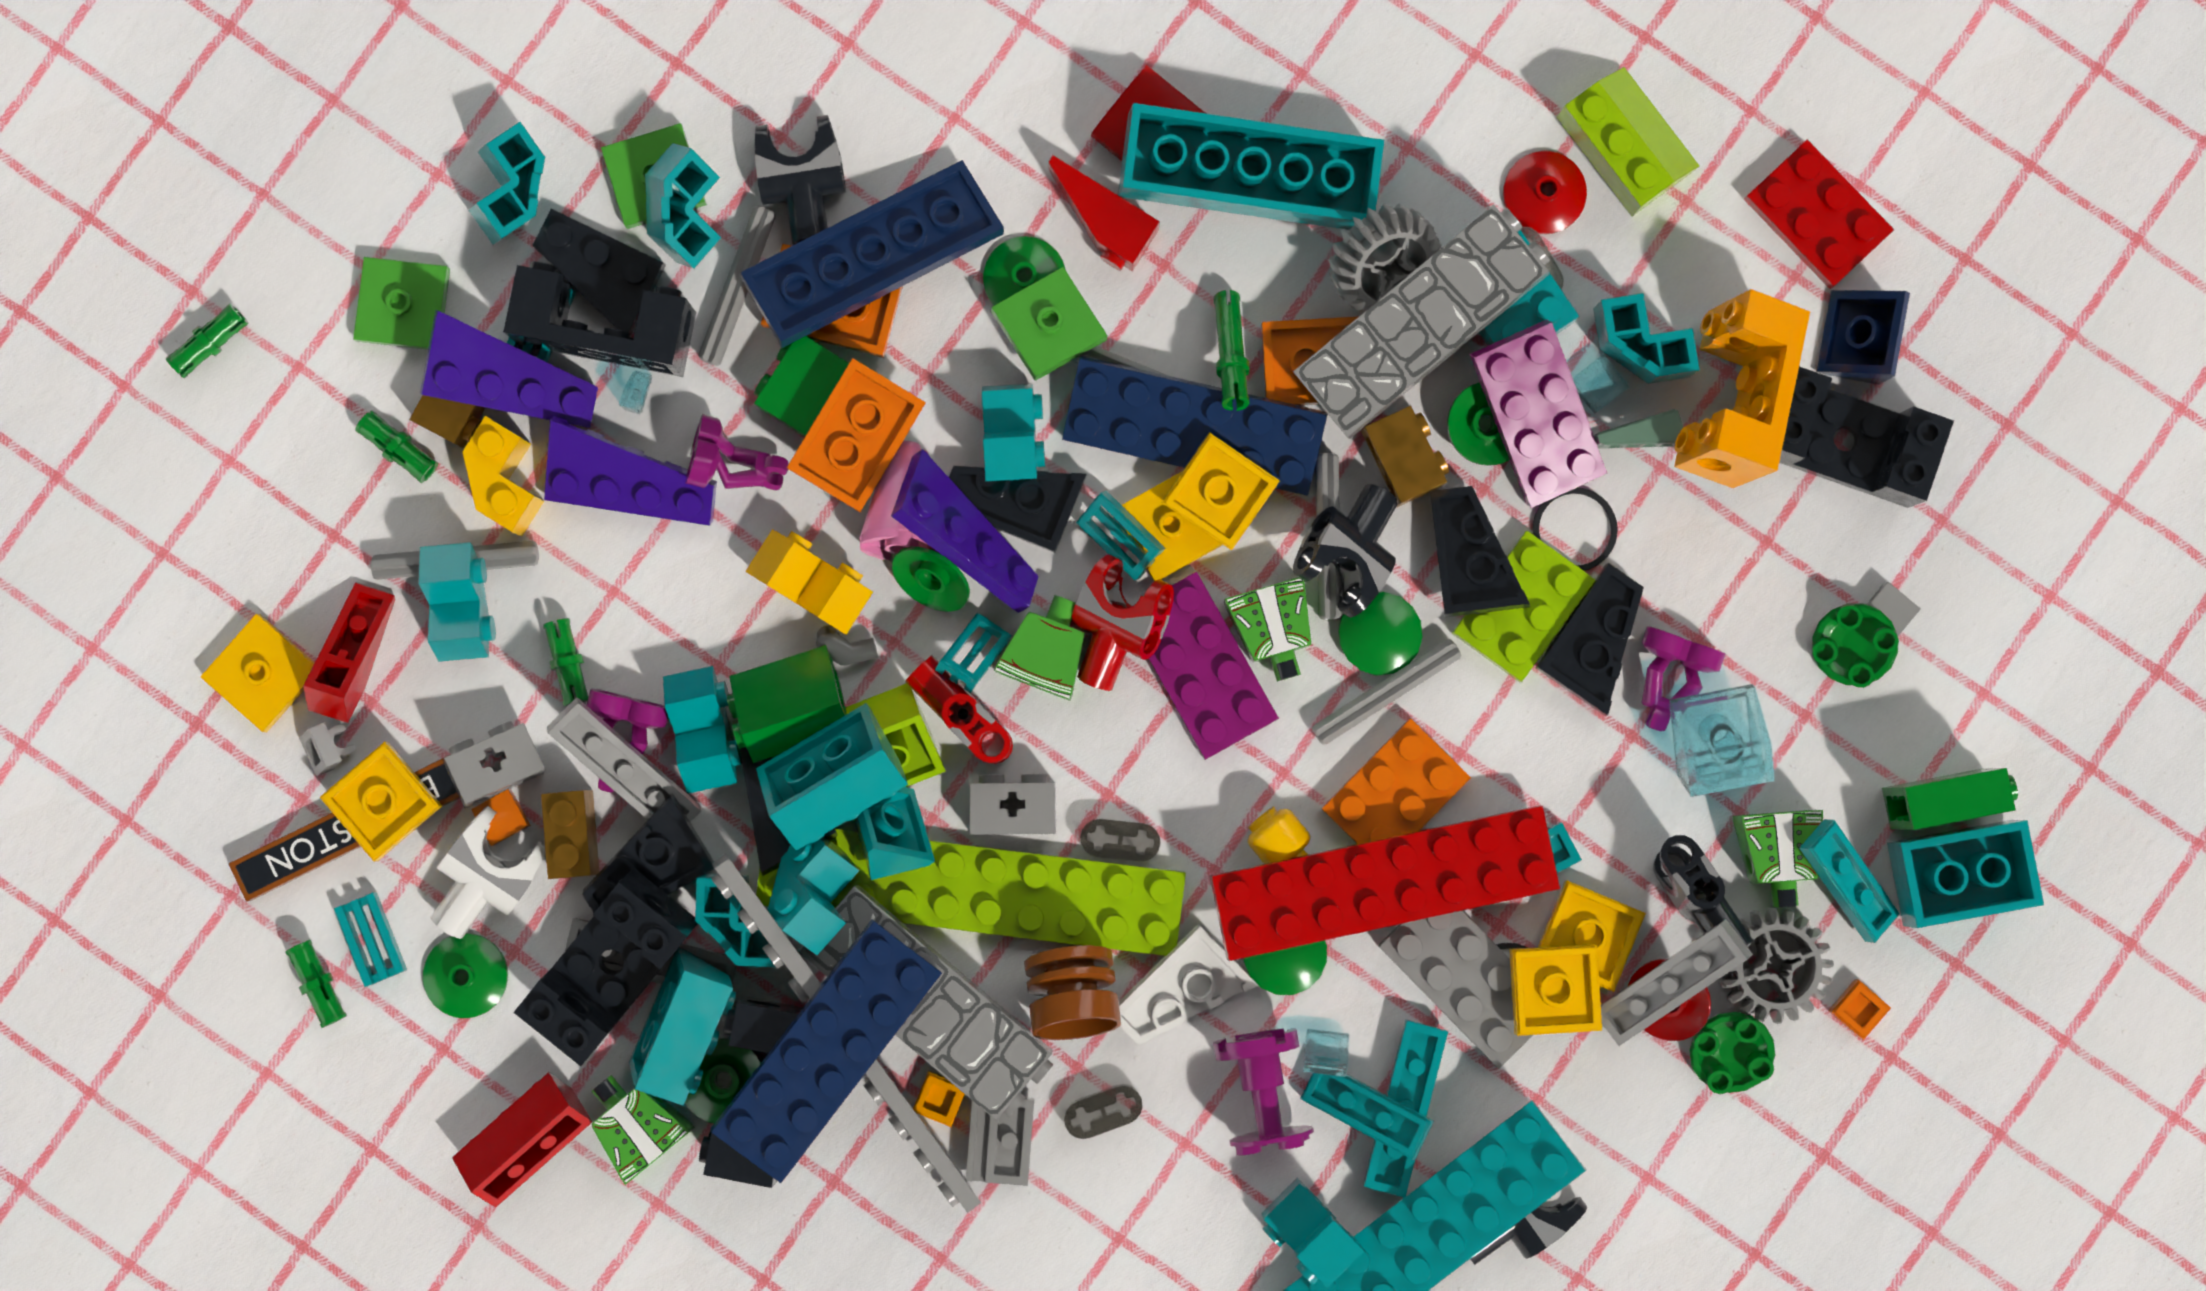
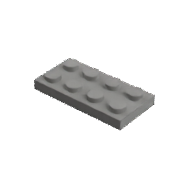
M1463 911L1399 924L1378 945L1498 1069L1533 1036L1514 1035L1510 958Z

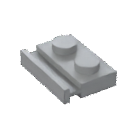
M1025 1098L1010 1117L1002 1113L997 1120L993 1119L972 1101L966 1181L1028 1186L1035 1098Z

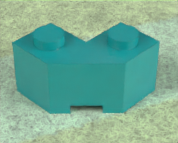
M518 122L486 143L478 151V154L501 187L477 202L468 211L492 245L536 216L539 200L537 198L545 156L521 122Z
M672 143L645 174L647 235L676 263L695 269L721 237L693 208L720 177L692 148Z
M1644 293L1603 299L1593 308L1600 350L1647 384L1690 378L1700 370L1693 328L1650 334Z
M1033 384L983 386L985 481L1037 479V467H1045L1044 441H1036L1035 425L1036 419H1043L1042 394H1034Z
M471 542L420 547L418 584L429 603L428 643L438 662L489 657V641H494L496 638L495 621L488 612L484 583L487 581L484 558H478Z
M713 666L663 676L664 705L675 733L676 761L687 794L737 783L736 766L742 764V758L736 740H732L725 708L728 706L727 695L729 694L726 682H718Z
M825 836L814 843L805 845L797 851L790 845L788 851L781 858L767 910L782 931L818 955L846 924L831 902L854 878L859 869L841 848Z
M707 873L697 877L695 921L706 933H710L736 966L776 967L762 949L769 943L760 930L751 934L737 915L743 907L734 894L726 900L711 878L717 874ZM742 875L749 885V875ZM783 931V933L789 939V935Z
M1298 1178L1261 1213L1263 1220L1267 1223L1262 1228L1264 1232L1279 1247L1286 1242L1294 1250L1296 1257L1300 1260L1295 1267L1312 1285L1319 1280L1328 1288L1364 1252L1361 1244L1336 1220L1332 1212Z

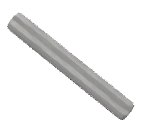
M755 206L751 212L701 346L699 358L711 365L719 366L721 364L748 293L746 286L741 280L740 272L759 263L776 218L774 212L768 208Z
M1334 453L1318 454L1315 465L1316 517L1330 506H1334L1340 511L1339 457ZM1330 563L1328 566H1324L1317 575L1318 616L1323 620L1339 619L1342 615V612L1338 609L1341 576L1334 564Z
M534 541L473 546L478 558H484L487 570L535 566L539 560L538 546ZM420 551L374 555L370 564L373 578L381 580L419 576Z
M1451 639L1442 642L1316 723L1312 727L1315 736L1321 744H1328L1460 659L1461 653L1459 648Z

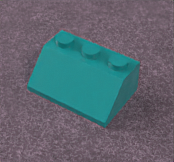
M867 703L756 768L769 817L796 851L809 843L818 841L825 833L846 821L857 818L864 810L883 799L894 796L901 788L908 785L900 760Z
M678 948L675 951L629 1060L635 1090L683 1106L688 1094H695L700 1085L703 1070L699 1069L705 1054L711 1055L719 1038V1031L716 1030L721 1016H727L728 1010L732 1009L736 997V992L732 991L733 986L729 975L685 949Z

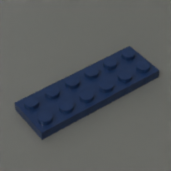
M961 160L740 272V275L751 297L783 348L1003 235L1004 226L964 161Z
M1081 356L1062 440L1185 468L1210 432L1279 479L1280 482L1275 489L1308 496L1328 414L1325 411L1248 394L1250 402L1248 407L1237 411L1235 397L1232 400L1233 410L1229 411L1222 406L1223 397L1222 388Z
M871 919L711 1127V1133L779 1183H782L942 972Z

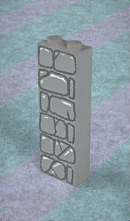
M1492 205L1293 371L1347 438L1351 439L1549 275V270L1545 266L1550 261L1549 257L1535 241L1529 245L1526 244L1517 233L1523 227L1508 208L1500 212L1495 205Z
M859 885L854 886L835 908L846 924L818 955L805 946L801 948L799 953L828 977L864 928L873 919L935 966L942 974L895 1035L993 1119L997 1120L1002 1113L1010 1117L1026 1098L1020 1093L1030 1080L1038 1084L1053 1066V1063L1048 1060L1053 1050L1039 1038L1033 1037V1033L862 887Z

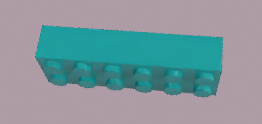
M1133 103L1127 118L1118 196L1350 230L1354 226L1353 217L1362 220L1366 218L1368 208L1376 211L1385 140Z

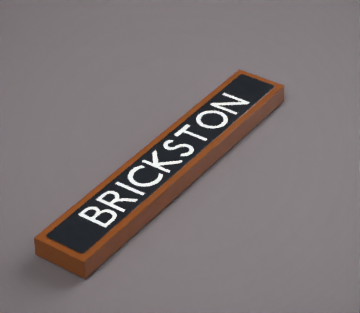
M444 758L414 772L441 803L442 807L460 799L444 765ZM330 813L228 863L246 902L361 846L336 816Z

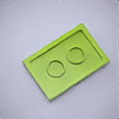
M1529 531L1524 532L1507 558L1522 590L1526 594L1530 607L1464 615L1452 632L1454 636L1519 683L1525 679L1595 582L1593 577Z

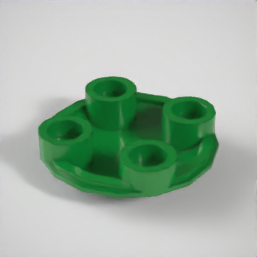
M1379 592L1372 603L1360 614L1351 618L1343 614L1338 627L1340 647L1348 661L1360 671L1374 676L1394 674L1410 664L1418 654L1423 638L1421 620L1413 606L1402 597L1387 592Z
M1847 603L1830 610L1818 622L1812 636V654L1818 667L1830 679L1844 685L1864 688L1872 682L1879 680L1892 668L1898 654L1899 638L1892 621L1881 610L1864 603Z
M1324 940L1246 957L1243 961L1249 976L1262 989L1276 995H1295L1309 989L1321 977L1327 963V944Z
M1739 1012L1718 1014L1708 1019L1704 1027L1693 1036L1689 1049L1691 1066L1699 1079L1707 1084L1714 1093L1725 1094L1746 1091L1762 1081L1768 1080L1773 1075V1062L1776 1056L1774 1039L1767 1027L1751 1015Z

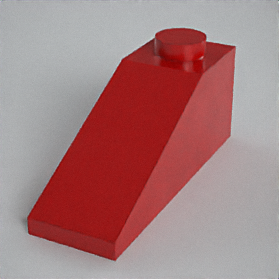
M1052 155L1048 161L1049 172L1095 247L1102 252L1100 258L1119 271L1126 267L1133 272L1158 233L1160 221Z
M358 583L354 584L303 685L308 711L349 723L366 688L396 600L395 595Z

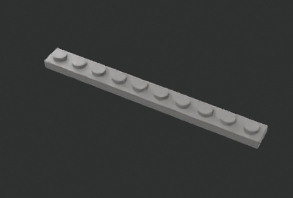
M725 854L712 864L718 873L711 878L726 900L734 894L743 907L737 915L751 934L757 930L761 931L769 942L762 949L777 969L784 964L794 976L787 983L801 1002L804 1003L811 999L821 986V983ZM876 1059L865 1073L869 1081L863 1086L878 1106L886 1101L894 1112V1115L888 1120L900 1137L904 1140L910 1135L919 1146L913 1154L925 1171L930 1173L935 1169L944 1180L937 1187L950 1205L954 1207L960 1202L966 1212H970L981 1201Z

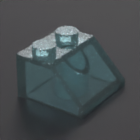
M1753 684L1669 700L1677 776L1690 797L1775 781L1771 740L1756 688Z

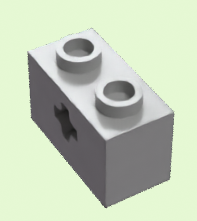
M512 721L506 722L489 730L490 738L474 744L472 739H468L448 749L451 755L444 758V765L465 809L544 774L545 767L524 723L514 727ZM487 753H492L494 758L503 757L504 760L500 762L499 771L494 772L491 767L482 768L481 765L485 763Z
M1047 774L1021 775V783H1005L1004 775H979V783H970V835L1056 834V783H1047ZM1010 792H1017V799L1025 800V809H1018L1016 817H1011L1008 809H1001V800H1008Z

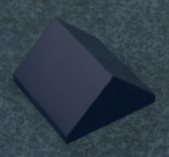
M1831 290L1816 372L1877 385L1894 377L1910 293L1907 291Z

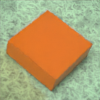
M507 789L471 809L475 817L487 806L497 812L489 823L491 826L487 832L486 838L490 846H495L531 826L512 789Z
M1855 979L1830 1007L1828 1012L1859 1039L1864 1040L1891 1007L1860 980Z

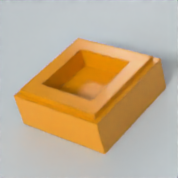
M928 1071L913 1110L919 1115L952 1127L965 1094L944 1076Z

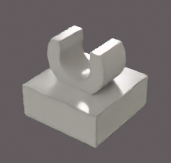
M324 722L309 728L299 738L316 776L332 771L342 759L347 758L355 750L354 745L339 748L334 743V736L342 734L346 730L345 725H335L328 730Z

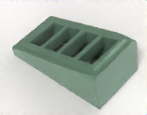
M1672 409L1599 432L1594 435L1599 449L1673 447L1679 432L1683 429V424L1678 410Z

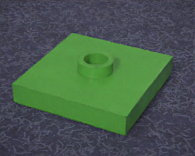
M681 123L601 147L622 219L627 229L647 224L645 174L672 143L689 147ZM705 197L693 209L707 205Z
M364 257L353 340L363 343L428 350L435 311L438 310L445 313L450 268L441 265Z
M1064 267L991 307V313L1035 381L1107 340L1108 335Z

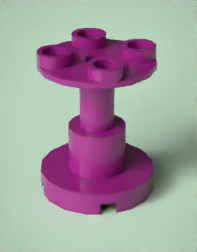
M1284 1028L1236 1035V1042L1227 1043L1226 1038L1214 1041L1216 1061L1237 1060L1242 1090L1251 1091L1258 1131L1243 1134L1229 1140L1230 1146L1236 1148V1154L1242 1156L1259 1153L1262 1151L1261 1147L1272 1143H1278L1280 1150L1304 1146V1141L1310 1139L1309 1135L1314 1132L1312 1126L1307 1125L1283 1127L1276 1089L1277 1086L1284 1084L1279 1053L1300 1047L1297 1029L1291 1028L1285 1032Z

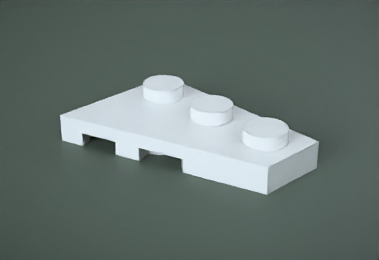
M1197 924L1167 956L1161 959L1119 1001L1120 1028L1139 1046L1185 1023V1020L1207 1009L1211 1010L1223 1004L1225 1000L1243 991L1247 992L1259 985L1234 960L1228 961L1225 950Z

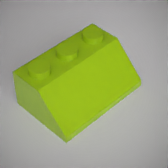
M1625 67L1590 86L1567 103L1557 116L1559 122L1632 217L1700 167Z
M907 683L846 707L848 714L863 704H868L900 760L908 783L905 787L946 772L913 689Z

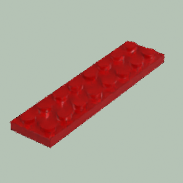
M1541 805L1210 876L1228 961L1560 889L1544 809Z

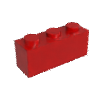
M548 1072L477 1136L471 1139L452 1159L470 1192L496 1208L592 1123V1120L574 1090Z

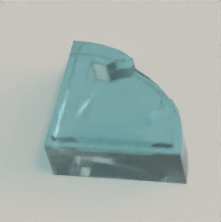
M637 370L631 374L620 398V407L625 411L639 415L642 413L653 378L651 374Z

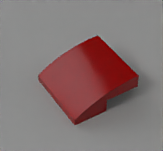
M1146 65L1092 131L1091 137L1122 161L1127 118L1133 103L1199 113L1206 112Z

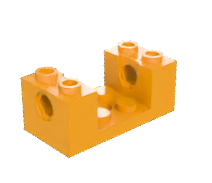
M1750 289L1709 310L1705 314L1700 325V333L1703 335L1699 350L1743 366L1736 379L1738 393L1735 407L1732 410L1725 408L1712 414L1711 419L1705 418L1701 423L1694 422L1683 427L1675 441L1677 455L1674 467L1730 488L1738 487L1778 470L1810 311Z

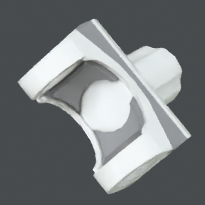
M489 806L485 807L461 832L437 866L438 870L456 882L431 915V920L443 932L459 939L464 937L487 903L508 916L530 886L546 854L545 844L539 841L532 852L528 851L523 857L518 859L505 860L497 857L490 850L486 838L491 826L489 823L497 813Z

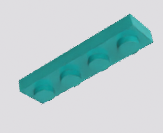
M1405 1019L1386 1093L1387 1096L1426 1117L1448 1035L1447 1030ZM1374 1139L1363 1186L1405 1198L1415 1160Z

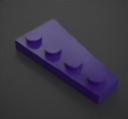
M438 310L435 311L420 389L421 395L550 420L555 415L567 420L568 424L586 428L591 427L598 391L597 386Z
M555 415L550 419L544 500L708 526L713 522L716 480L712 479L705 488L686 484L685 480L688 471L686 468L669 461L661 462L646 456L644 451L629 445L624 447L604 439L605 436L590 429L585 431L568 424L567 420Z
M923 449L917 452L911 458L891 517L953 562L963 572L1017 613L1030 607L1039 576Z

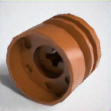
M1093 945L1066 946L1037 953L1024 961L1026 976L1031 978L1026 982L1028 993L1036 996H1045L1029 1005L1033 1037L1043 1040H1073L1105 1034L1121 1026L1117 993L1100 990L1112 985L1116 981L1114 970L1109 969L1114 965L1111 949Z

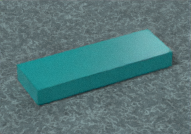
M1824 819L1799 849L1863 940L1876 943L1900 913L1836 821Z
M1318 1061L1300 1098L1412 1160L1416 1159L1434 1123V1120L1323 1061Z

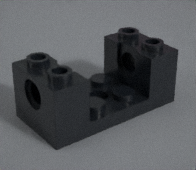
M531 261L530 267L517 265L503 332L518 345L524 346L527 342L534 344L533 348L540 349L543 343L551 352L684 377L697 312L688 302L687 298L681 297L682 291L664 286H657L656 292L643 290L634 339L629 338L630 333L613 328H604V333L600 334L588 330L587 324L567 320L570 309L571 289L573 290L574 288L563 281L564 275L556 272L555 266Z
M1799 366L1779 463L1906 508L1927 501L1954 420L1914 406L1901 413L1894 412L1829 389L1832 381L1831 377ZM1840 428L1849 430L1854 436V446L1850 451H1842L1834 443V434Z
M633 868L618 882L593 913L592 919L554 966L537 982L513 1013L579 1066H582L697 926L698 923L695 921V917ZM615 950L619 952L624 959L623 968L617 971L608 969L602 959L604 951Z
M747 997L737 1002L734 1009L728 1010L724 1034L731 1035L729 1046L769 1053L804 1007ZM711 1131L708 1137L704 1136L699 1153V1162L705 1163L703 1175L772 1188L777 1183V1180L723 1142Z

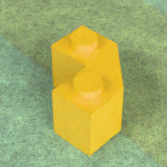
M485 416L462 451L475 509L509 531L523 536L544 501L509 479L531 446V443Z
M772 529L745 572L847 635L873 591L859 583L863 575L843 562L837 569L809 552L813 544L795 532L791 531L788 537H785Z

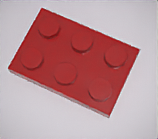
M1808 139L1744 198V201L1829 289L1839 283L1894 231V228Z

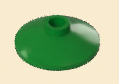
M1028 236L1009 239L996 247L986 261L983 283L987 297L995 306L1062 267L1065 268L1064 262L1059 253L1050 244L1041 239ZM1027 268L1032 272V278L1028 282H1021L1017 279L1016 275L1020 269Z
M1480 382L1468 386L1455 398L1448 413L1447 430L1452 445L1462 457L1475 464L1491 466L1509 461ZM1484 415L1488 416L1491 420V426L1487 431H1482L1478 425L1479 419Z
M912 546L901 549L894 557L892 571L897 583L911 598L920 604L937 611L953 612L961 609L968 601L970 588L967 579L960 569L943 555L927 548Z
M466 933L461 939L450 936L439 942L429 953L423 969V984L430 1001L443 1013L456 1018H473L490 1011L501 1000L508 983V967L500 949L487 938L471 933ZM459 969H464L468 972L469 979L465 985L459 984L455 979V974Z
M718 1038L713 1053L711 1055L705 1054L699 1068L703 1070L700 1085L695 1094H688L685 1101L686 1106L694 1115L713 1124L761 1064L753 1050L729 1046L730 1039ZM720 1072L730 1074L732 1083L729 1087H721L718 1084L717 1076Z

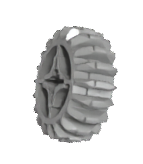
M1383 203L1378 213L1368 208L1366 218L1361 220L1353 217L1354 226L1350 230L1341 229L1344 239L1341 242L1332 244L1336 254L1328 259L1332 268L1329 275L1339 296L1346 300L1352 308L1365 312L1441 248V244L1436 236L1434 227L1418 211H1415L1413 208L1409 210L1401 204L1392 208ZM1363 271V272H1364V275H1363V278H1362V280H1361V272Z
M1767 908L1765 920L1759 911H1751L1750 920L1752 926L1744 919L1739 918L1752 939L1755 940L1757 938L1758 940L1755 943L1757 957L1753 963L1745 966L1744 970L1742 963L1728 972V977L1719 981L1721 988L1735 987L1729 993L1727 1000L1734 1004L1743 999L1739 1011L1748 1015L1755 1009V1018L1761 1022L1767 1019L1770 1012L1772 1022L1781 1024L1784 1019V1010L1790 1020L1796 1021L1799 1019L1798 1005L1804 1011L1811 1013L1814 1007L1809 1000L1810 996L1819 1000L1825 998L1823 991L1817 989L1818 984L1830 985L1832 982V978L1822 975V968L1833 967V960L1821 959L1820 955L1828 952L1830 945L1828 943H1814L1820 938L1822 931L1819 928H1812L1806 932L1810 920L1805 916H1801L1794 922V911L1788 909L1783 911L1779 919L1776 908ZM1782 930L1788 933L1799 943L1801 949L1783 952L1778 946L1777 941L1772 940L1769 931ZM1770 957L1786 960L1782 962V968H1778L1780 970L1778 974L1763 971L1767 969V963H1771L1769 961ZM1805 964L1803 979L1795 991L1792 992L1791 990L1794 988L1792 982L1793 972L1796 968ZM1766 979L1770 983L1772 990L1777 991L1780 999L1764 1000L1757 996L1747 983L1753 980L1761 981Z

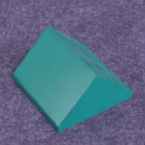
M903 787L894 796L879 801L854 819L871 880L930 866L935 862L914 789Z

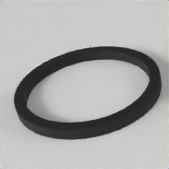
M1577 487L1542 503L1535 514L1532 529L1533 535L1540 539L1539 525L1542 514L1552 501L1561 496L1581 494L1597 501L1608 515L1611 534L1606 549L1597 559L1584 565H1576L1583 571H1586L1602 563L1612 552L1617 539L1618 527L1615 514L1603 497L1591 490Z

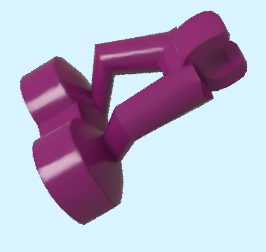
M705 414L701 415L691 448V460L686 475V484L705 488L712 480L717 469L725 489L764 486L767 489L780 490L784 479L782 475H786L788 472L786 467L789 462L786 458L775 455L770 456L771 454L734 446L724 437L723 427L719 418ZM720 451L730 462L752 469L729 473L720 455Z
M1647 626L1641 643L1650 653L1657 657L1647 667L1641 703L1644 706L1650 707L1645 725L1657 731H1665L1671 715L1678 718L1682 717L1703 687L1698 671L1705 673L1720 672L1726 654L1669 632ZM1679 660L1684 666L1687 682L1671 699L1662 697L1663 673L1671 661Z
M590 689L586 706L598 716L603 717L602 720L611 728L618 721H629L632 724L630 744L642 755L648 745L647 728L666 727L669 717L665 705L601 689ZM599 778L598 788L600 790L614 792L613 789Z

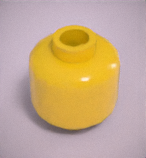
M1273 806L1248 826L1251 834L1247 839V843L1264 864L1308 855L1304 848L1309 844L1311 835L1289 809L1284 808L1277 811Z

